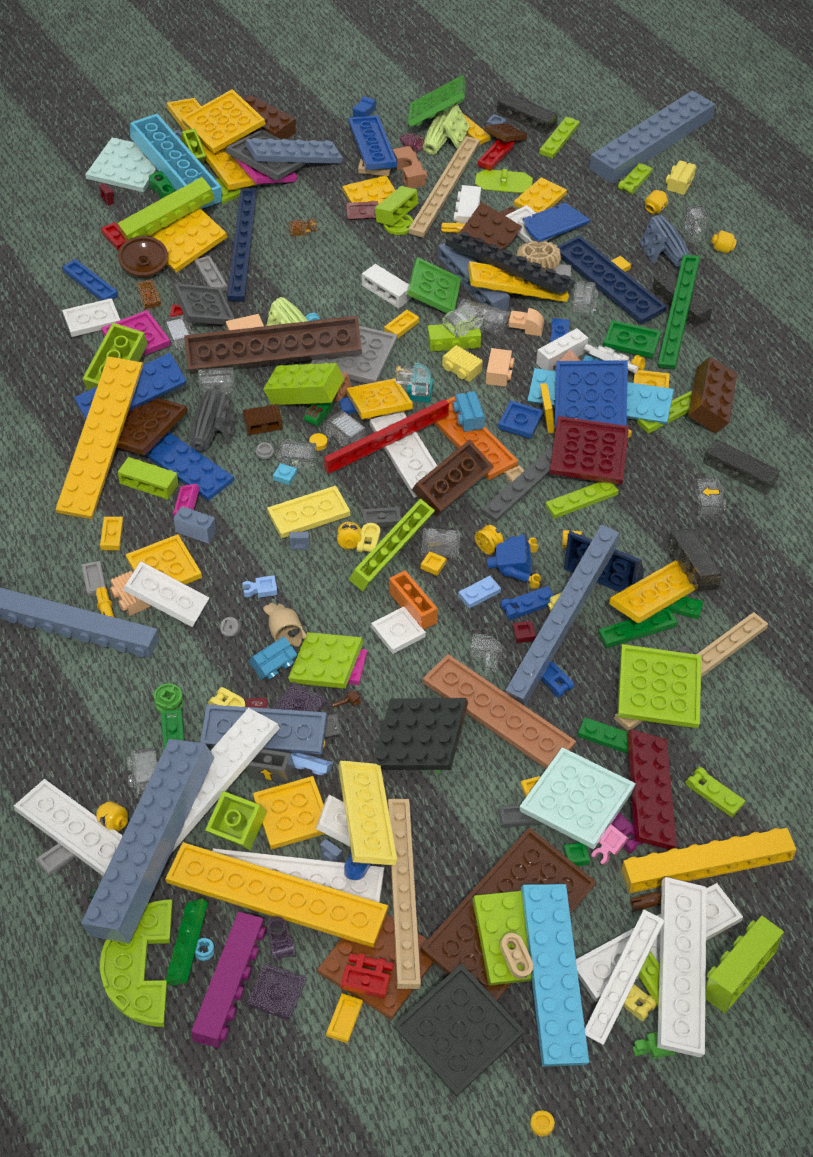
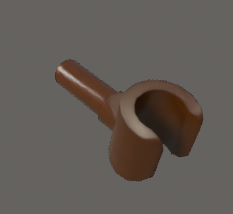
M350 691L346 698L332 703V706L335 708L348 702L356 706L361 703V699L357 692Z

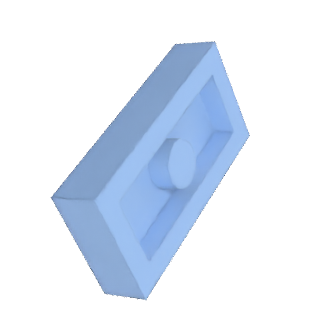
M488 576L459 591L458 596L470 609L500 593L501 588L491 576Z
M291 753L295 768L297 769L308 768L312 770V773L324 775V773L326 774L332 769L333 762L304 753Z

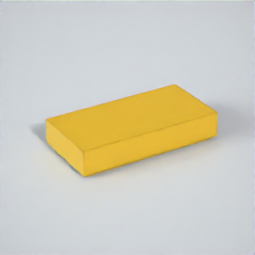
M341 994L326 1032V1037L345 1043L349 1042L363 1005L362 999Z

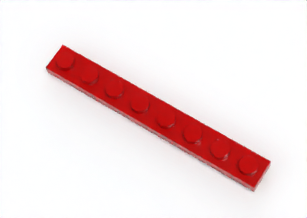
M445 399L338 451L330 453L324 457L325 471L330 474L449 416V403Z

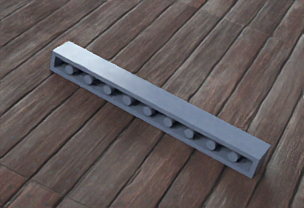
M601 524L506 688V694L522 705L526 706L620 542L619 532Z
M0 588V618L10 623H20L29 628L42 629L47 633L53 632L61 634L66 638L79 639L85 643L91 642L101 647L114 648L119 652L133 653L138 657L150 658L159 641L156 628Z

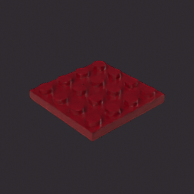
M558 416L549 474L622 485L629 426Z

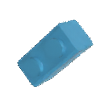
M476 392L456 394L452 407L454 413L457 412L458 425H462L465 432L473 431V429H483L485 426V416Z
M283 636L251 657L249 663L261 680L265 677L271 679L279 673L277 671L283 666L286 669L295 663L293 659L297 656V653L290 646L287 638Z

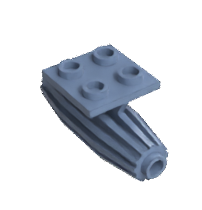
M657 215L651 217L646 231L641 238L640 245L652 263H656L660 252L663 251L666 257L680 268L683 255H689L684 240L676 228L664 216Z

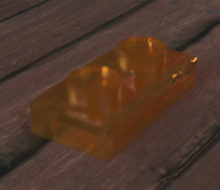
M153 279L136 283L145 309L161 306V300Z

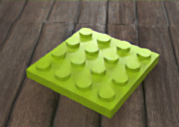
M622 644L620 651L617 717L698 728L700 725L701 655Z
M522 892L474 896L472 901L488 985L532 981L531 973L523 979L516 978L510 973L499 946L500 941L506 934L515 933L522 938L528 951ZM507 944L509 949H514L512 944ZM517 965L518 970L523 971V967Z

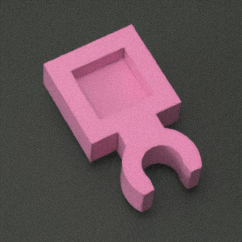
M610 824L599 841L602 844L601 848L595 849L592 852V856L596 858L598 854L602 853L604 857L600 863L605 865L609 861V854L612 852L614 855H617L629 838Z

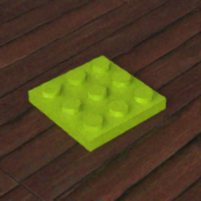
M307 632L306 639H304L288 677L289 681L296 684L346 689L364 643L362 637Z

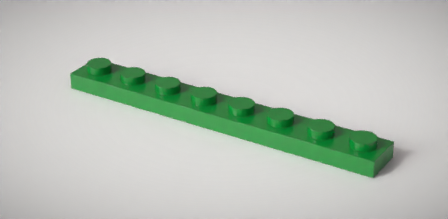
M683 255L659 357V368L676 369L700 264V256Z

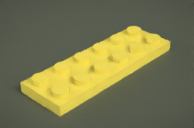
M340 761L338 769L353 862L395 865L397 856L381 766L372 763Z

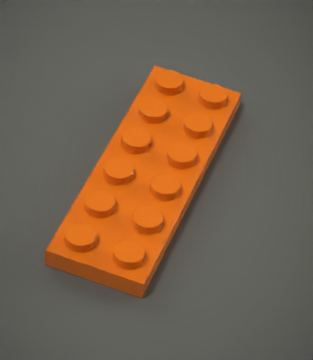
M455 396L446 400L449 403V416L434 424L457 448H460L469 439L494 466L490 473L485 476L488 480L518 466V460L485 426L483 429H473V431L465 432L462 425H458L457 412L454 413L452 403L455 402Z

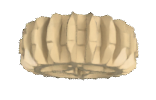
M528 241L527 244L524 243L519 247L516 256L527 258V261L539 263L542 265L541 267L555 270V267H558L561 261L560 249L557 248V245H553L552 242L547 243V241Z

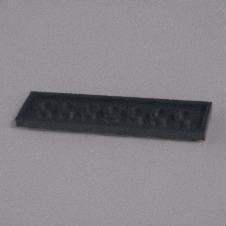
M461 232L446 239L445 245L559 295L575 285V281L567 275H560L553 269L541 267L542 265L539 263L527 261V258L523 256L513 255V252L509 250L499 249L495 244L485 243L481 238L471 237L467 232Z

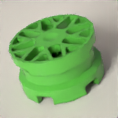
M171 683L163 684L155 690L154 701L157 711L161 713V711L182 709V691L177 685Z

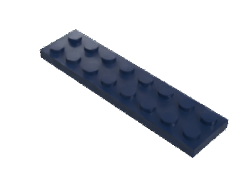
M580 235L557 246L560 249L562 260L571 265L573 269L640 324L666 311L667 306Z

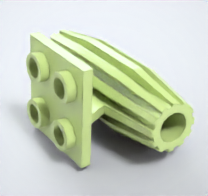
M458 104L450 105L448 110L443 112L441 110L435 116L423 144V150L426 153L436 154L446 143L448 137L452 140L455 147L459 148L470 126Z
M280 297L271 304L266 326L308 320L296 306L284 297Z

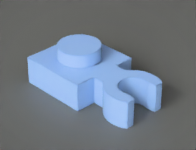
M275 576L255 578L256 583L250 581L242 583L243 589H249L244 590V597H251L257 593L258 598L277 595Z

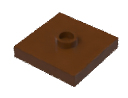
M507 123L485 125L484 128L485 132L504 142L526 140L527 138L526 133Z

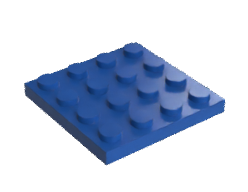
M628 360L557 361L555 430L558 416L627 426Z

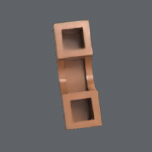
M410 146L392 149L397 160V171L403 170L402 180L405 186L408 188L425 186L427 173L426 170H423L421 161H418L416 152H413Z

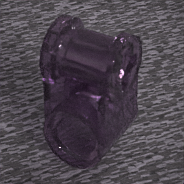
M279 916L270 918L266 924L267 937L274 963L278 962V959L285 957H296L295 947L286 921ZM275 928L282 929L280 932L272 931Z

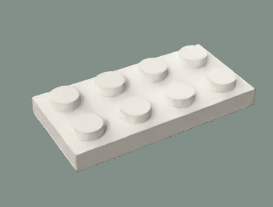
M143 562L139 563L123 591L191 627L194 626L209 600V597Z

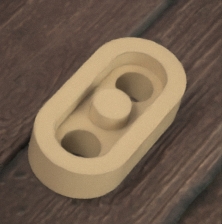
M506 934L499 945L505 962L514 977L519 979L526 978L533 970L532 959L522 938L518 934ZM507 944H512L514 949H509ZM517 965H521L523 971L518 970Z

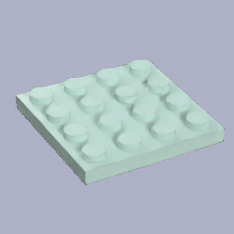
M111 138L87 171L86 179L144 192L149 185V175L158 172V169L134 142Z
M562 747L522 802L519 811L594 849L632 794L636 783Z

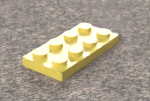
M336 486L267 508V512L281 539L290 536L291 532H303L350 516V510Z

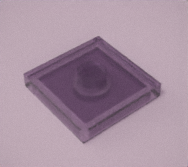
M293 681L271 709L320 712L327 704V698Z
M264 963L247 1001V1006L290 1021L307 979L306 977Z

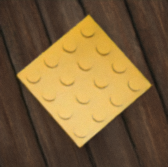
M233 89L181 117L182 123L189 130L195 128L200 141L213 153L220 151L266 124L265 119Z
M198 208L154 234L149 235V237L156 238L165 245L168 252L167 265L176 273L226 239L227 233L203 210Z

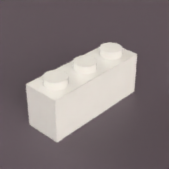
M462 185L461 192L458 191L457 201L459 202H456V211L458 212L454 213V222L466 223L480 204L481 187Z
M374 264L362 273V286L398 309L412 299L411 296L406 294L409 284L377 264Z
M579 329L565 334L538 349L536 364L541 369L553 371L555 369L553 365L569 350L577 357L586 353L587 351L584 348L588 344V337Z

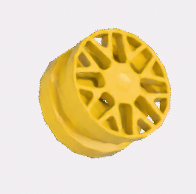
M490 524L475 534V541L478 547L488 555L495 552L497 544L504 542L501 533H497L495 531L497 528Z

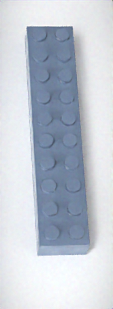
M691 91L591 154L589 169L610 183L616 182L631 172L638 163H645L713 119L715 103L699 95L697 92Z
M168 740L81 922L82 926L92 937L130 943L214 760V756L205 743Z

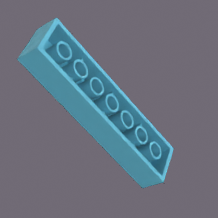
M158 114L130 123V138L158 171L164 173L176 191L203 177L211 187L215 200L200 207V209L221 202L222 187Z

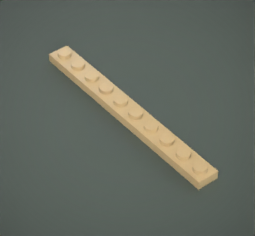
M465 136L411 224L409 234L424 238L479 147V139Z
M753 612L696 654L701 655V677L766 630L768 623ZM617 713L614 717L628 732L643 722L642 720L617 717Z
M388 799V811L397 856L396 864L391 865L397 989H420L409 799Z

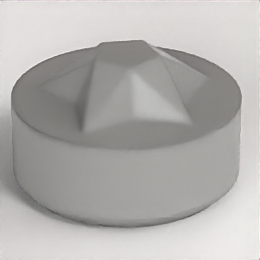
M227 617L221 622L220 630L223 635L234 637L239 634L241 624L236 618Z

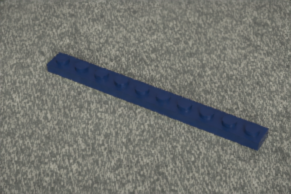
M241 188L228 301H245L257 189Z

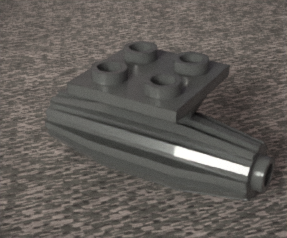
M215 389L205 392L197 406L191 425L190 445L193 449L197 451L206 450L216 430L222 432L226 443L231 442L235 424L238 422V416L232 408V401L229 400L227 393L220 394Z

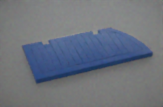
M567 203L557 205L556 208L552 207L535 213L532 217L527 216L522 219L528 233L538 242L583 226L591 221Z

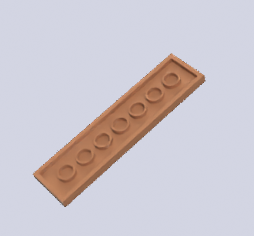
M449 654L423 678V684L443 698H466L468 701L466 714L546 769L562 747L571 751L576 745L574 739Z

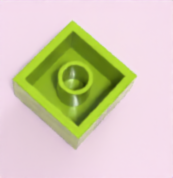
M222 791L205 831L216 838L250 851L267 811L259 804Z

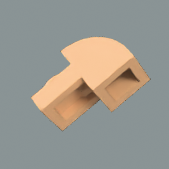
M531 308L528 309V313L511 311L509 327L525 329V334L542 336L544 318L538 311Z

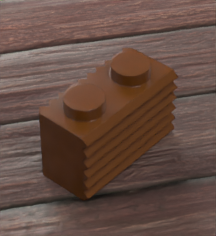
M278 404L243 410V421L248 436L283 429Z

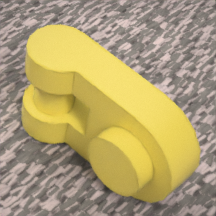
M367 523L362 527L361 541L357 544V552H371L378 545L380 527L377 524Z
M223 687L219 688L216 692L217 695L208 701L209 705L245 707V701L242 697Z
M633 985L623 1007L639 1020L644 1021L648 1017V1012L654 1010L657 1004L652 996L647 995L636 985ZM640 1001L643 1005L637 1006L636 1003Z

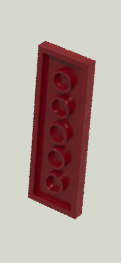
M631 729L627 733L630 780L636 783L632 791L635 841L669 850L677 847L667 739Z

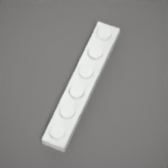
M643 910L585 1028L587 1037L602 1045L605 1044L665 922L664 919Z

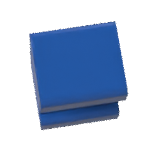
M363 96L361 101L353 107V117L370 116L376 110V100Z

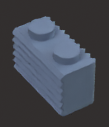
M182 506L173 519L175 522V532L209 544L216 534L215 518L211 517V515L208 516L207 514L191 510V508Z

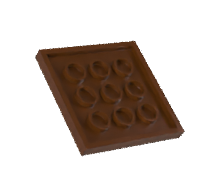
M156 398L128 411L117 448L145 456L188 412L187 406Z

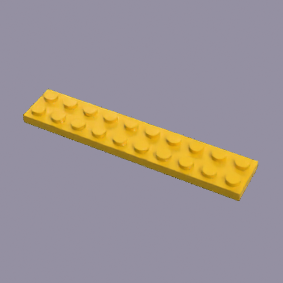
M195 98L167 102L168 111L183 131L189 130L182 123L181 117L198 109L201 105ZM201 141L207 155L205 160L228 190L257 185L239 163L226 153L228 146L213 153Z
M107 357L55 509L57 513L93 519L143 368L142 362Z
M184 842L166 876V883L373 948L388 911V905Z

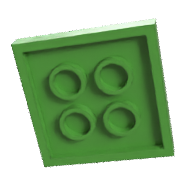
M417 257L414 261L406 294L452 315L455 310L461 277Z

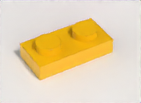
M406 310L384 326V332L396 334L400 338L419 323V317Z
M104 517L100 542L101 550H120L123 517Z

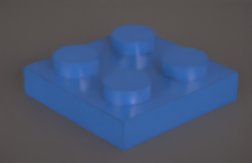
M510 401L498 424V429L532 439L543 417L544 410Z

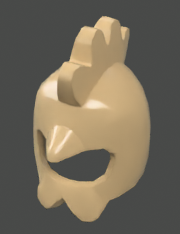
M269 603V605L264 606L263 610L269 615V629L273 639L277 641L284 636L290 645L299 647L302 639H306V633L303 631V626L296 612L285 608L282 604ZM300 628L298 635L295 637H289L287 634L293 629Z

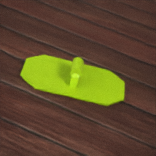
M485 169L476 173L475 185L481 187L482 190L524 193L532 186L533 178L524 172H512L507 169L502 171Z

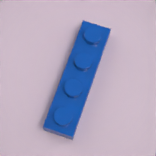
M76 259L62 267L64 273L99 300L114 299L118 296L117 290Z

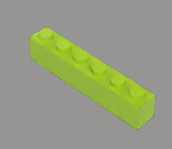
M201 177L120 221L118 225L126 240L137 236H149L210 203L215 198L211 187Z
M420 499L354 569L348 580L361 591H364L428 522L435 510Z

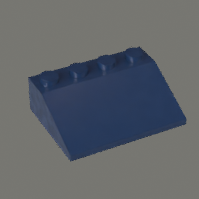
M569 531L564 570L574 573L592 539ZM615 549L596 583L621 592L643 579L644 568L642 560Z

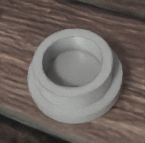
M260 443L256 448V455L261 459H269L274 454V449L269 443Z

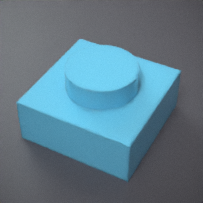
M280 463L273 474V480L290 485L297 474V468Z

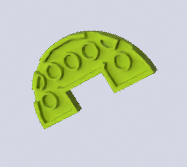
M172 899L147 904L130 943L106 939L100 958L102 983L112 1004L128 1018L138 1023L155 1027L165 1026L167 980L145 981L148 944L170 943Z

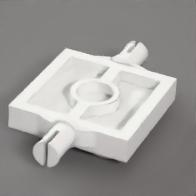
M586 344L584 348L585 351L590 352L589 354L602 360L629 359V356L615 353L614 349L606 346H599L597 348ZM628 360V370L637 373L638 366L631 364V361Z

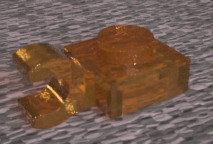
M309 219L306 223L305 220L290 221V236L306 235V232L317 231L316 219Z

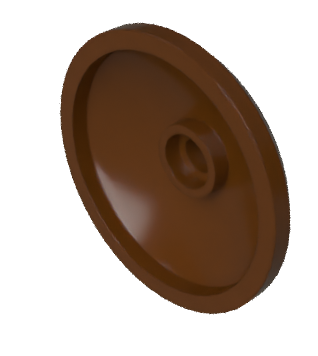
M137 236L122 244L118 252V261L121 268L128 274L137 277H149L164 269L168 261V252L165 245L158 239L149 236Z

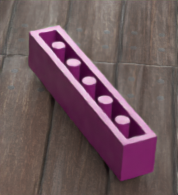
M242 912L237 913L191 1033L194 1042L220 1048L221 1042L226 1041L229 1033L227 1026L229 1021H233L236 1016L237 1007L235 1005L237 1000L241 1001L244 994V981L249 980L252 967L250 965L252 960L256 961L259 954L258 944L266 936L267 928L264 927L263 918Z

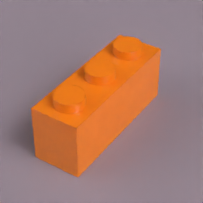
M406 570L389 578L390 595L401 608L405 607L423 630L437 623L438 608Z

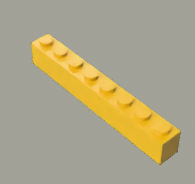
M774 828L768 832H754L748 836H734L728 840H714L703 845L694 844L684 849L678 850L675 848L664 853H650L639 858L630 857L623 861L621 871L628 892L633 893L662 887V880L665 877L687 882L790 861L794 858L796 847L788 828Z

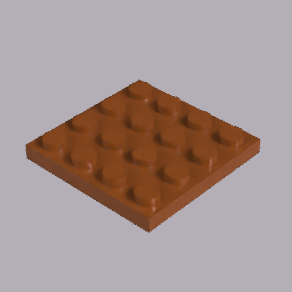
M386 914L374 948L341 938L317 969V972L341 988L340 985L346 964L356 965L355 963L348 962L350 953L357 955L363 953L366 954V957L375 959L381 957L385 958L388 962L394 963L393 972L383 971V973L391 974L385 999L345 990L354 997L362 999L363 1003L388 1019L393 1020L415 989H397L394 920ZM418 934L421 981L434 963L420 951L428 939ZM368 966L363 967L364 969H369L375 971L376 969Z

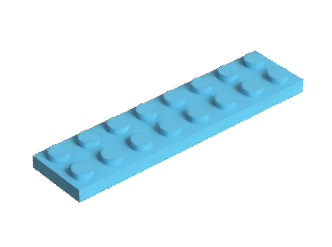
M534 368L528 403L543 405L540 384L546 383L548 385L551 405L555 407L556 371ZM628 382L627 418L668 424L674 389Z
M566 884L523 885L521 892L528 952L533 962L531 977L542 1067L587 1065L589 1057Z

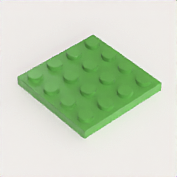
M464 75L411 102L408 116L409 125L418 126L424 119H431L436 116L437 112L448 110L450 105L461 103L464 100L463 98H465L466 79Z

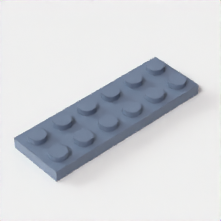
M253 138L246 139L245 143L255 161L342 164L343 160L333 142L328 140L303 141L298 139L294 141Z
M209 704L206 706L200 743H205L206 746L214 747L243 713L250 708L278 723L280 727L262 749L309 754H322L328 718L326 712Z

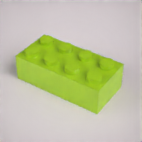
M112 323L83 377L86 389L91 390L98 386L108 356L139 362L148 345L144 332Z
M337 363L276 366L263 390L271 405L331 403L344 381V377Z
M763 916L757 921L753 920L748 925L745 936L740 935L733 944L734 949L731 952L727 950L720 959L721 964L718 967L713 966L706 976L708 980L705 982V999L723 1013L730 1009L777 952L784 931Z

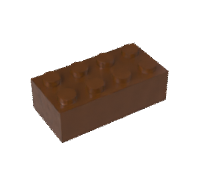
M252 95L243 99L265 119L266 123L250 134L263 129L282 140L289 139L296 133V119Z
M711 356L703 361L696 369L688 417L714 433H718L729 424L737 373Z
M469 439L414 485L412 491L419 499H422L435 510L433 515L437 517L488 475L494 466Z

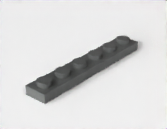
M549 448L482 508L481 514L495 523L549 475L553 449Z

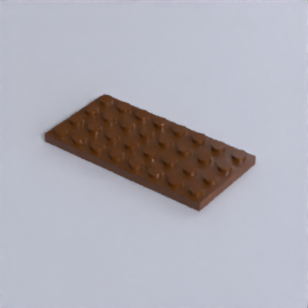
M529 827L426 941L420 951L447 975L452 973L462 963L497 1001L512 983L488 985L472 898L476 895L521 891L523 885L566 884L571 915L597 882Z

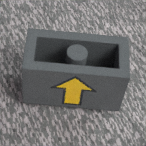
M261 749L246 769L249 777L252 779L287 784L290 783L295 765L291 753Z

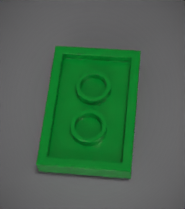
M611 320L603 347L606 346L614 350L653 358L661 331Z

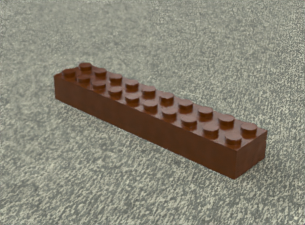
M358 315L184 335L187 367L190 374L362 354Z

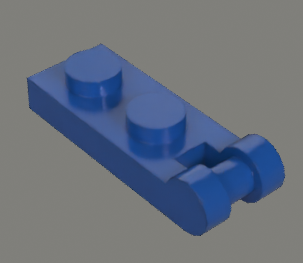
M549 586L513 599L506 598L501 601L500 606L503 610H506L508 619L513 620L548 607L550 598L554 594Z
M551 661L541 681L552 690V693L557 698H560L566 690L570 691L574 688V683Z

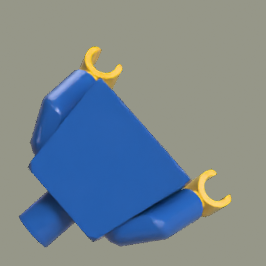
M525 534L517 537L511 536L506 541L497 544L496 556L487 558L489 569L498 567L502 576L512 577L524 582L529 581L531 588H539L540 575L533 574L530 576L532 573L531 553H535L538 550L537 540L530 538L528 541Z

